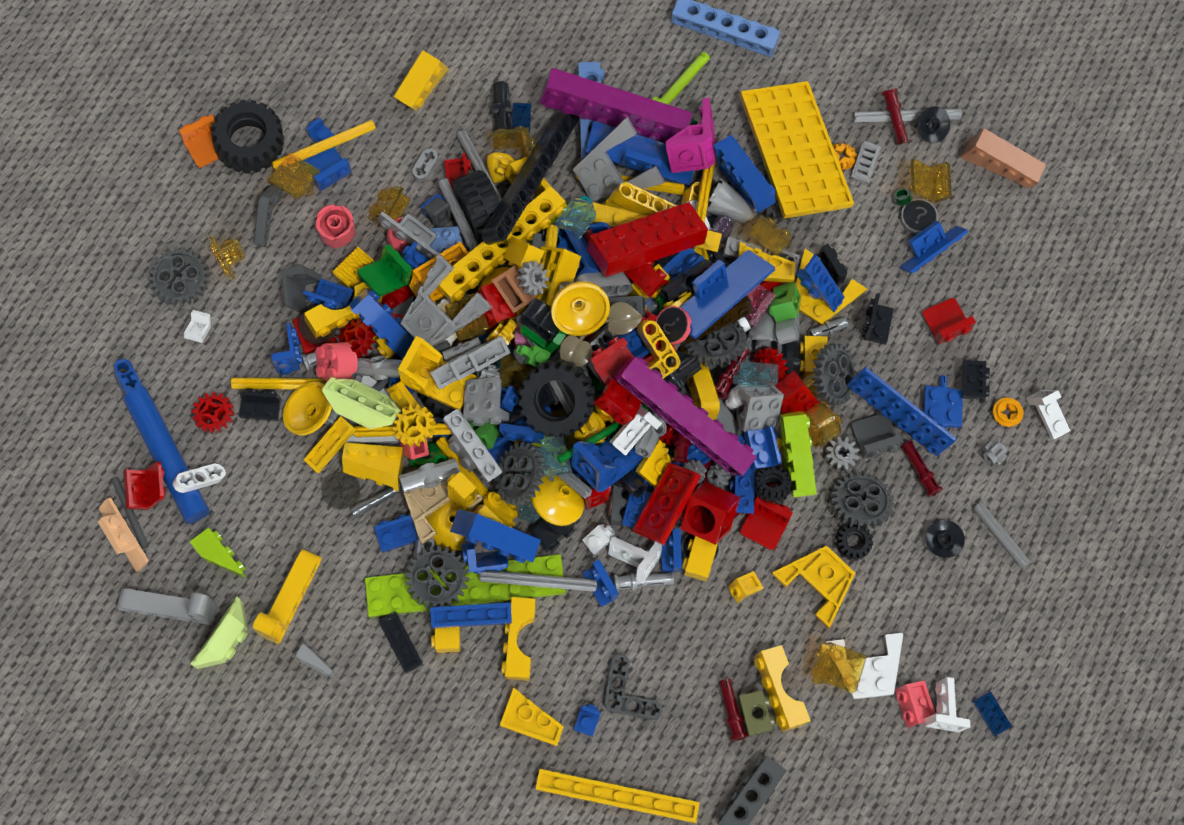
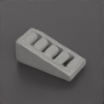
M863 141L851 178L865 183L869 182L881 148L879 145ZM862 156L867 157V158H870V159H873V160L870 161V160L864 159V158H862ZM859 163L870 166V168L861 166ZM857 170L866 172V173H868V174H867V175H864V174L858 173Z
M303 643L295 655L296 659L329 678H333L334 673L331 668Z

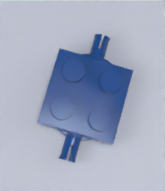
M941 375L939 377V386L926 385L924 387L923 412L944 429L949 427L960 428L962 427V390L947 387L948 376Z

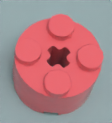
M328 205L318 213L316 228L323 243L336 249L352 241L356 234V228L352 214L346 207Z
M348 342L326 343L321 347H317L315 351L317 357L316 375L322 377L326 382L331 377L336 379H352L353 377L351 376L353 373H356L358 367L356 352H352L350 348L352 345Z

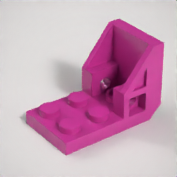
M702 98V106H699L700 117H703V119H699L700 124L689 125L666 141L672 173L709 169L715 163V151L713 148L715 144V124L710 98Z

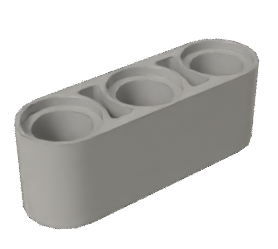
M602 272L584 273L575 280V282L585 281L600 286L608 298L626 296L633 288L624 272L606 278Z
M799 313L796 318L776 322V336L780 345L799 340Z

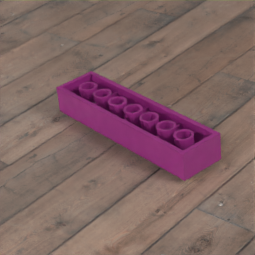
M551 68L539 104L547 108H554L565 114H573L581 119H589L615 128L628 117L637 135L666 143L668 139L689 126L692 112L555 68Z
M641 357L625 359L612 376L615 381L641 400L642 403L730 475L743 476L757 458L753 454L754 450L746 444L742 445L737 441L739 438L734 433L726 432L723 429L722 423L716 419L712 420L709 418V413L705 409L697 408L692 404L694 401L689 396L681 395L677 391V386L671 382L667 383L662 379L663 375L657 370L653 369L652 371L647 367L648 363Z

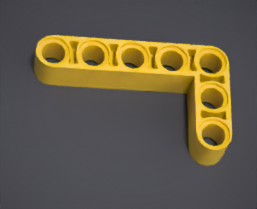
M623 182L611 194L615 204L632 212L647 216L676 206L627 182ZM695 182L684 191L681 204L698 199L700 182Z
M641 321L637 326V332L654 358L648 363L647 367L650 369L655 368L663 375L662 379H664L679 367L680 359L655 321ZM648 324L651 326V332L649 334H647L645 331V328ZM657 341L661 342V348L659 350H657L655 347ZM668 357H670L672 360L670 366L666 365V359ZM595 404L598 413L610 416Z
M682 345L680 347V352L687 354V351H685V345ZM705 362L701 364L702 369L686 381L691 398L694 401L693 404L697 408L705 409L709 413L708 417L714 420L717 419L720 403L708 366L705 367Z
M304 549L301 550L269 614L266 615L260 612L255 619L253 629L260 637L276 644L281 642L321 562L320 556Z

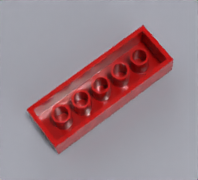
M687 202L592 234L589 238L587 251L606 278L705 243L708 227L691 203Z

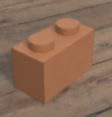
M516 265L492 280L513 313L536 298L535 295L529 296V293H523L524 287H518L521 281L517 279V276L521 275Z

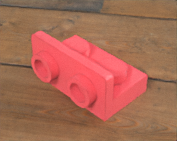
M925 681L906 684L895 689L907 728L925 723V718L936 714Z

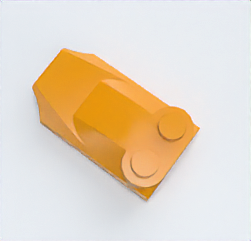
M460 241L440 253V255L454 266L468 254V251ZM437 256L413 270L409 287L416 297L419 294L418 290L424 285L428 277L427 274L430 268H433L437 261ZM473 267L469 271L475 272L478 268ZM458 279L455 283L461 284L464 280ZM436 288L429 297L436 302L444 297V295Z

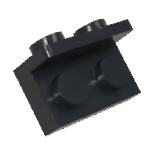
M963 360L962 399H981V403H985L986 397H989L990 386L986 385V379L990 377V368L986 367V361Z
M253 389L240 392L242 400L239 417L241 419L279 421L281 406L279 394L274 391L259 393Z

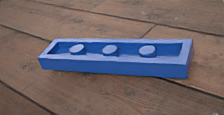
M511 603L430 607L431 629L512 624Z

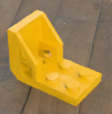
M416 336L398 368L401 382L421 394L461 411L464 406L466 382L476 379V375L471 373L439 390L429 372L445 364L446 361L443 360L442 354L424 339Z

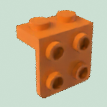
M212 114L203 116L192 124H186L179 130L184 145L199 168L219 159L215 153L211 136L212 123L215 122Z

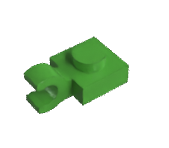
M518 345L515 353L526 357L525 364L534 368L541 363H546L551 354L536 345H531L530 348L525 345Z

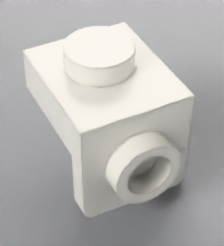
M192 310L191 321L184 332V338L202 343L211 328L210 314Z
M607 524L598 525L583 539V542L593 555H597L610 543L613 537H616L615 531Z

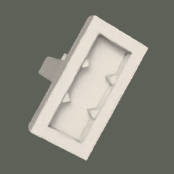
M1041 389L1026 397L1029 405L1036 406L1050 438L1056 439L1070 431L1056 401L1061 398L1058 390Z
M640 406L634 420L623 425L610 440V443L626 456L650 426L658 429L662 423L649 411Z
M613 537L609 543L608 555L637 567L636 581L644 583L661 558L662 545L655 542L649 552L624 540Z
M946 677L936 682L937 713L924 719L925 727L958 733L970 728L969 719L956 717L954 678Z

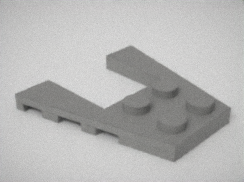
M628 117L573 169L592 201L610 197L612 192L624 182L606 151L637 134ZM655 165L626 182L644 189L661 185L665 180Z
M440 254L437 255V261L433 268H430L424 285L418 290V296L411 303L401 322V325L414 338L418 336L432 347H435L493 307L480 293H477L452 320L429 297L454 269Z

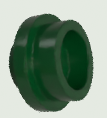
M901 188L895 192L894 202L897 205L904 206L912 201V194L908 189Z

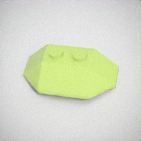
M331 377L322 389L335 413L369 429L392 425L393 421L397 418L396 414H399L401 411L390 396L353 379H336Z
M236 597L229 609L190 663L196 669L222 664L227 659L230 660L236 652L235 647L247 637V621L244 605L240 598Z

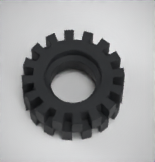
M774 466L771 470L770 467H766V471L761 469L757 473L754 490L757 497L760 496L762 501L766 499V503H769L771 500L773 504H776L777 500L779 503L783 499L786 500L791 487V477L787 476L788 473L786 471L782 473V468L776 470ZM773 482L780 487L772 488L767 486L766 483Z
M856 524L852 527H849V525L845 526L837 536V550L842 553L843 557H848V560H861L872 549L873 536L869 534V529H864V526H861L859 530H857ZM851 535L859 536L862 540V546L858 549L851 548L847 543L848 537Z

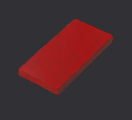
M669 462L632 531L635 534L664 545L701 475Z

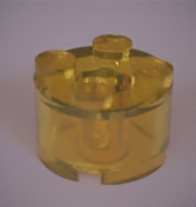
M822 401L804 412L810 419L808 432L811 436L812 446L823 447L840 435L842 419L838 414L833 413L826 402Z

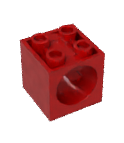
M703 483L695 489L686 503L687 508L680 519L682 521L681 530L716 545L731 530L740 497L710 483ZM703 506L708 508L713 513L714 518L710 517L705 512Z

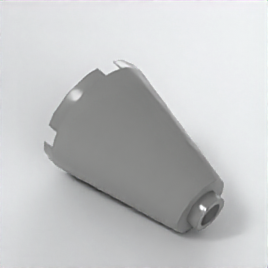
M719 178L716 181V188L713 187L710 191L707 213L744 224L747 221L751 222L755 215L753 208L725 180Z
M764 305L758 309L746 337L747 345L745 347L753 353V357H755V353L759 352L758 350L772 347V350L778 349V354H781L782 345L779 344L776 336V321L774 316H771L769 313V305Z

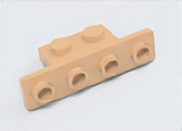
M107 498L99 507L103 517L100 518L98 523L116 554L125 552L136 572L141 571L148 563V559L113 500Z

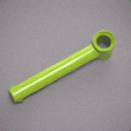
M702 51L660 99L655 96L652 100L669 105L709 61L710 56Z

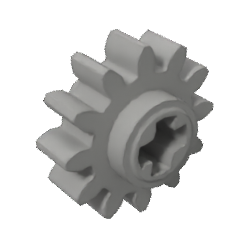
M537 261L523 263L524 268L518 269L521 275L517 276V279L521 281L518 287H524L523 293H529V296L543 294V289L547 288L545 281L549 280L548 277H545L548 271L542 270L543 264H537Z
M840 437L837 438L836 443L831 440L830 447H827L825 450L827 453H830L825 457V460H831L830 467L837 465L836 471L843 467L846 472L848 465L854 468L855 462L860 458L856 455L860 449H854L853 447L856 442L849 444L848 437L844 442H842ZM842 451V453L846 454V456L843 457V455H839V452Z

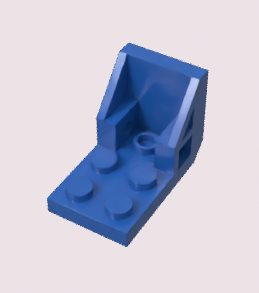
M616 433L598 446L593 442L583 441L573 445L571 466L597 492L605 491L639 465L644 456H640L635 452L636 444L626 456L612 445L610 440Z

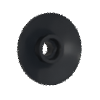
M931 106L926 108L919 116L918 132L925 141L938 143L949 133L950 118L943 108Z
M936 521L926 532L925 539L928 549L940 558H952L958 555L964 547V533L960 526L953 521ZM942 537L947 539L946 544L941 542Z

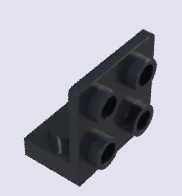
M876 293L874 299L871 298L865 314L867 318L866 322H864L862 333L865 334L864 340L886 345L894 308L878 305L880 294Z

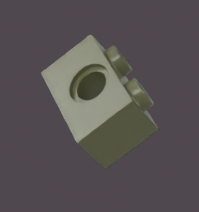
M763 690L740 695L738 702L748 738L771 733L775 723L773 716L768 713L767 707H770L768 696L764 695ZM759 709L762 712V717L759 719L754 718L752 710Z

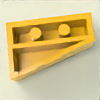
M422 50L394 97L417 111L418 108L423 106L425 99L449 68L440 60Z
M541 246L544 254L543 260L539 264H543L542 270L548 271L545 277H548L549 280L545 281L547 288L543 289V294H537L536 299L544 301L548 308L551 309L553 299L559 291V285L562 282H574L581 256L566 249Z
M345 443L342 454L344 473L363 480L367 478L376 481V484L380 486L384 484L393 487V490L399 492V476L402 475L404 464L403 447Z

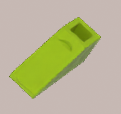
M208 527L190 541L204 561L242 578L247 577L243 572L246 568L239 560L235 562L232 558L234 555L233 551L228 545L224 547L220 541L223 538L217 530L212 532Z

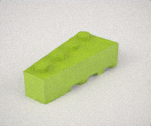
M802 411L779 414L784 472L786 471L788 473L787 476L791 477L790 494L793 497L817 495L813 457L811 454L812 441L808 432V428H810L809 416H806Z

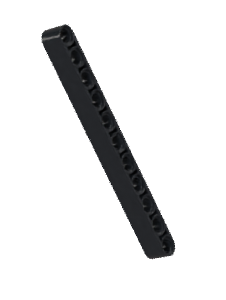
M562 111L555 114L484 227L482 239L487 245L507 239L578 123L579 116L565 114Z

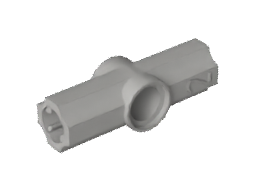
M382 355L371 359L357 358L358 367L356 375L373 376L374 380H384L388 377L400 378L398 368L403 360H388Z
M653 411L651 414L662 423L658 429L650 426L635 446V452L645 458L651 456L659 437L663 436L667 430L666 421Z
M454 458L438 464H424L416 471L400 475L399 480L403 492L406 493L422 487H435L441 481L447 480L454 473L457 475L460 471Z

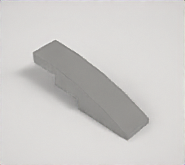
M499 336L446 362L429 373L436 387L440 390L456 380L459 381L475 371H480L510 354V351L503 337Z

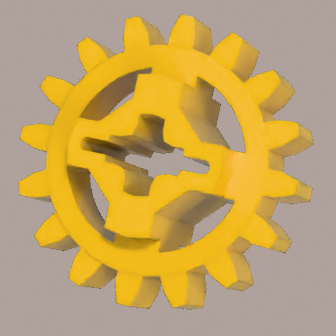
M509 319L504 325L500 322L486 338V341L488 342L502 336L506 345H508L515 336L512 332L517 327V324L512 319Z
M417 404L414 409L412 405H409V410L407 411L402 408V415L396 414L399 419L393 421L397 426L393 428V431L397 433L395 436L402 444L405 445L407 443L412 447L415 443L420 447L421 441L426 444V438L433 437L430 432L436 431L434 426H432L436 424V421L433 419V414L428 412L429 410L426 407L421 408Z

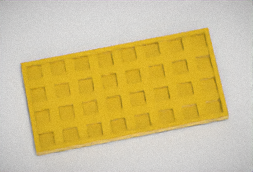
M809 82L741 91L739 96L771 185L776 191L775 196L783 218L853 207V198Z

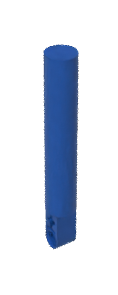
M126 359L116 361L114 377L124 395L123 401L154 462H161L164 469L163 480L185 523L191 524L201 520L210 513V510L199 489L181 493L173 487V480L179 473L189 471L150 393L147 388L142 386L130 361ZM125 369L127 372L121 373L119 370Z

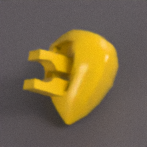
M494 152L487 156L488 170L494 183L508 180L505 177V173L509 163L515 160L506 153Z
M593 411L582 428L575 431L574 437L581 441L588 439L606 428L604 420ZM606 437L596 443L604 442Z

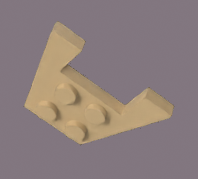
M447 480L441 481L439 485L432 488L422 487L406 493L403 492L422 545L436 536V531L425 518L451 500V498H448ZM478 494L477 500L467 509L470 511L482 503L483 497Z

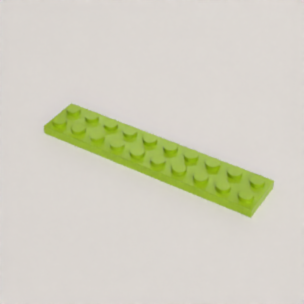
M561 554L535 557L533 562L525 560L524 564L510 560L508 561L507 568L498 571L564 577ZM429 570L433 574L434 580L437 579L443 588L449 591V588L442 582L441 577L437 576L433 570ZM469 572L467 575H464L470 579V581L464 582L468 586V589H462L464 597L458 595L459 602L457 603L454 600L451 602L452 606L478 605L511 601L512 597L538 598L566 594V591L560 588L481 582L479 580L480 573ZM407 573L365 578L369 618L388 616L394 612L406 614L430 611V607L426 609L425 602L422 605H418L419 598L416 600L412 599L414 593L409 594L407 591L412 586L405 585V582L410 580L405 578ZM421 573L418 576V580L425 581L429 575ZM453 574L448 575L446 581L454 582L457 577ZM438 587L431 590V594L434 596L441 593V589Z

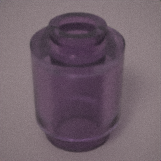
M718 216L710 231L722 234L720 244H722L727 239L734 225L729 217Z

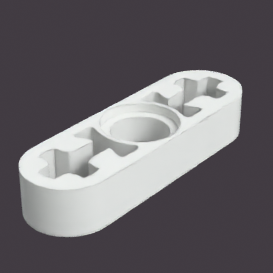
M219 464L196 468L179 473L173 480V487L181 493L189 492L219 483L224 478L226 472ZM198 474L202 476L204 481H198L195 478V475Z

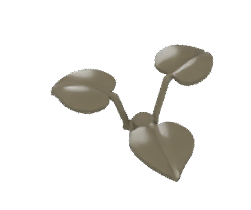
M562 282L559 285V291L574 282ZM617 302L610 306L609 319L605 323H609L608 329L612 334L624 335L638 326L642 320V315L631 305ZM599 329L590 334H596L599 331ZM589 334L582 335L579 339L573 335L566 337L560 346V358L567 363L570 361L576 363L575 366L577 368L586 365L591 359L593 351L591 345L587 341L582 340Z

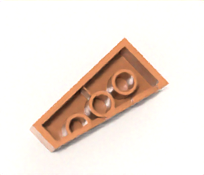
M985 128L968 140L960 157L1029 188L1039 182L1046 166L1045 163Z

